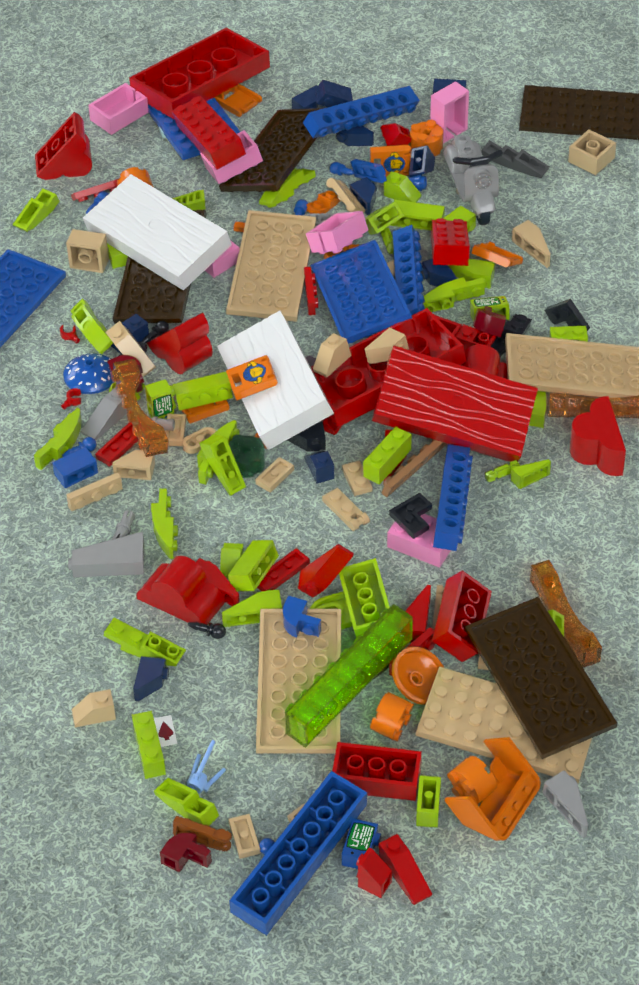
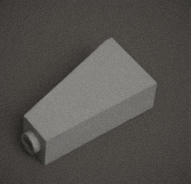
M143 532L72 550V558H68V568L72 570L73 577L144 574Z

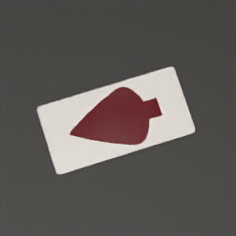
M172 716L154 718L161 747L177 744Z

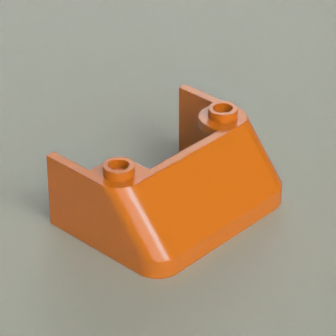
M510 737L484 740L485 745L495 757L490 764V772L496 778L497 788L482 801L479 807L471 796L446 797L444 800L464 826L495 841H504L510 836L541 785L538 774Z

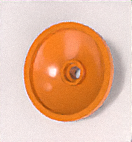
M408 647L395 657L392 664V676L397 688L407 699L420 705H426L439 667L444 668V666L430 651L420 647Z

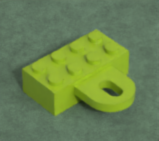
M376 558L344 567L339 573L343 591L319 598L310 607V609H341V630L353 627L358 644L386 637L388 632L397 633Z

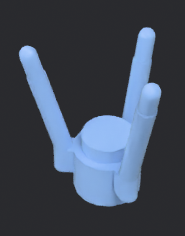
M215 740L211 741L199 768L201 754H197L190 777L186 782V786L196 790L198 794L202 793L203 790L207 792L210 786L226 771L225 768H222L208 782L207 775L202 772L214 747Z

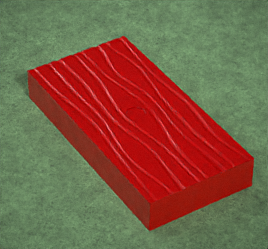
M226 27L129 77L130 86L135 89V92L139 91L147 97L148 105L174 119L172 110L176 109L179 105L191 101L194 97L201 96L205 101H208L270 68L269 50Z
M428 308L412 315L411 319L390 326V328L406 335L408 350L458 365L466 362L463 344ZM388 328L349 347L351 356L328 377L313 371L334 412L329 418L337 427L375 409L388 361L368 363L365 348Z
M393 346L372 421L393 428L398 427L404 431L447 444L469 447L471 451L505 461H519L538 388Z

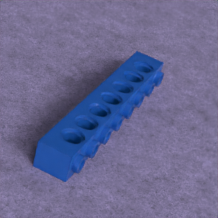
M406 86L309 112L303 124L312 138L324 137L327 134H336L345 129L350 130L356 126L361 127L367 123H375L382 119L386 120L392 116L397 117L403 113H411L416 109L420 100L412 88Z
M409 225L393 231L395 281L412 316L425 309L423 305L425 299L422 293L424 292L422 284L424 280L421 273L423 268L420 262L422 260L420 253L421 245L419 243L421 238L418 230L415 231L413 226Z
M451 444L447 446L433 542L434 548L457 551V545L462 544L473 456L469 455V447Z

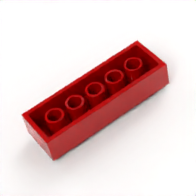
M201 96L194 97L191 101L179 105L176 109L172 110L178 128L216 170L246 154L240 137Z

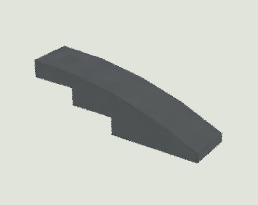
M490 140L481 150L483 156H487L497 150H502L503 155L493 160V162L530 176L542 178L550 168V166L523 149L518 153L507 145L501 148Z

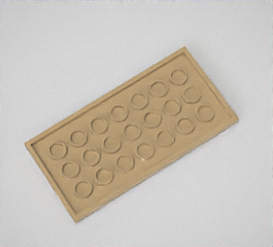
M248 210L226 314L268 318L274 313L281 311L286 321L297 322L305 283L304 267H308L311 252L306 233L315 228L316 217Z
M506 333L507 377L509 380L536 387L538 391L589 397L609 396L611 399L639 401V347Z
M260 609L256 753L335 754L337 742H340L341 609H308V616L321 619V633L317 637L306 635L299 631L297 638L291 636L284 628L283 609Z
M443 667L438 669L415 735L492 759L495 757L485 745L484 740L510 737L536 772L554 777L565 770L569 776L575 778L577 783H579L592 738L541 759L497 683Z

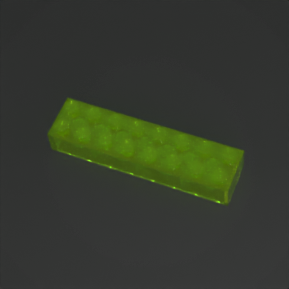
M395 604L389 609L386 608L381 613L380 618L376 622H372L362 636H357L349 649L343 650L336 662L329 664L322 676L316 677L313 685L308 690L302 691L299 699L294 704L288 705L285 710L286 734L306 748L412 640L413 617Z

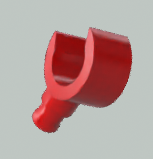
M63 325L60 327L62 339L72 340L76 344L80 342L75 325L69 333L64 332Z
M70 389L66 394L67 400L64 401L61 407L65 410L71 405H80L81 398H71L73 396H81L80 389Z

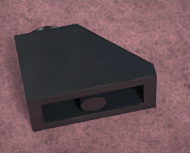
M323 421L314 424L287 439V441L307 452L326 450Z

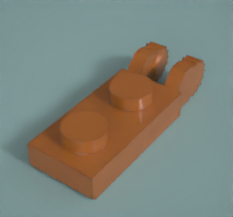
M176 816L173 820L174 836L180 833H192L197 835V844H203L206 847L219 851L222 850V852L231 849L230 840L232 835L228 830H216L208 825H202Z

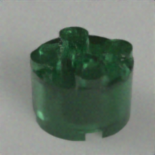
M248 435L233 436L229 446L242 478H251L254 474L261 473L265 467V450L261 438Z

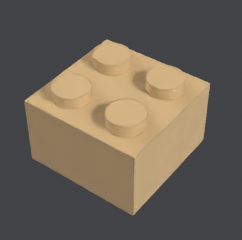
M588 129L569 146L568 162L597 175L615 158L616 142Z
M72 229L66 242L70 268L103 273L109 261L106 234Z

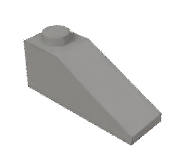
M116 386L102 399L81 430V433L87 437L94 438L96 441L132 410L130 394Z
M564 770L544 782L543 795L572 827L585 838L587 836L588 822L578 784L575 778L569 776Z

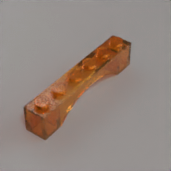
M130 359L113 363L111 379L113 382H116L117 394L121 395L122 406L124 409H127V418L129 423L132 422L134 436H138L140 450L144 451L146 457L168 453L169 440L163 426L151 420L137 403L135 393L140 383V370L136 360Z
M550 393L548 398V417L575 418L579 414L590 412V406L597 398L569 393ZM639 395L609 398L615 418H639Z
M550 560L531 565L530 582L547 610L553 609L564 615V638L582 667L599 663L602 646L594 633L588 630L573 612L563 591L558 573Z

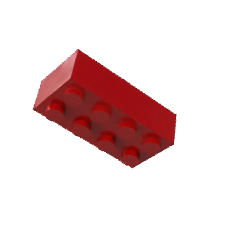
M443 218L432 220L431 248L433 265L468 266L470 244L467 221L462 219L447 221Z
M463 570L448 578L432 642L461 662L478 654L477 649L465 631V626L486 618L492 591Z
M337 742L332 771L366 791L368 796L416 801L421 772L422 751Z

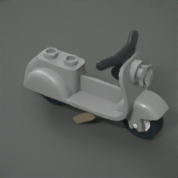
M468 135L454 137L451 145H447L444 148L443 154L457 187L456 192L460 195L463 202H470L471 212L476 214L480 225L489 224L490 214L496 210L493 197H498L499 194L498 170L489 162L502 156L503 151L497 150L487 156H482L479 144L472 141Z

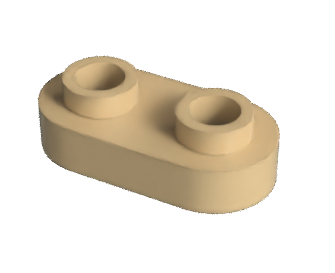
M205 427L183 439V450L189 454L198 453L201 449L199 443L211 437L216 430L211 427Z

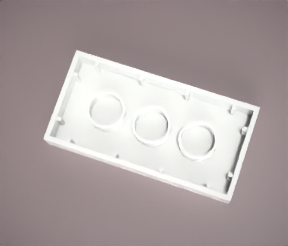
M132 174L83 217L89 232L106 234L109 245L182 290L188 287L232 245L228 232Z
M281 311L274 313L217 346L227 369L264 355L269 357L278 382L277 385L242 398L256 431L268 450L334 414ZM242 382L235 383V386L242 385Z

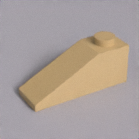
M529 220L513 228L512 241L546 268L550 267L551 254L540 228Z
M120 321L106 331V334L123 355H130L139 360L143 373H141L143 377L156 368L129 330Z

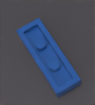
M359 159L350 161L355 177L361 179L367 177L370 181L378 183L387 181L383 165Z

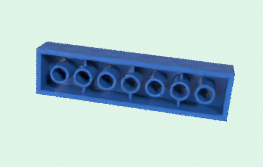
M331 771L229 900L230 913L267 936L350 828L352 820L357 819L367 806V792Z

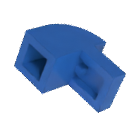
M288 596L283 606L285 630L296 638L299 631L306 635L319 637L321 633V619L307 615L306 600Z

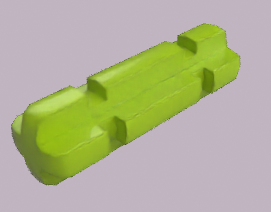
M385 228L380 233L387 252L394 255L393 236L390 228Z
M517 460L509 462V465L506 463L494 468V471L489 470L485 472V479L487 482H492L496 480L495 478L499 479L511 474L512 468L520 466Z

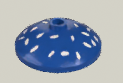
M87 353L75 357L66 365L63 372L66 385L70 389H80L82 394H95L107 390L115 382L107 362L111 358L98 353Z

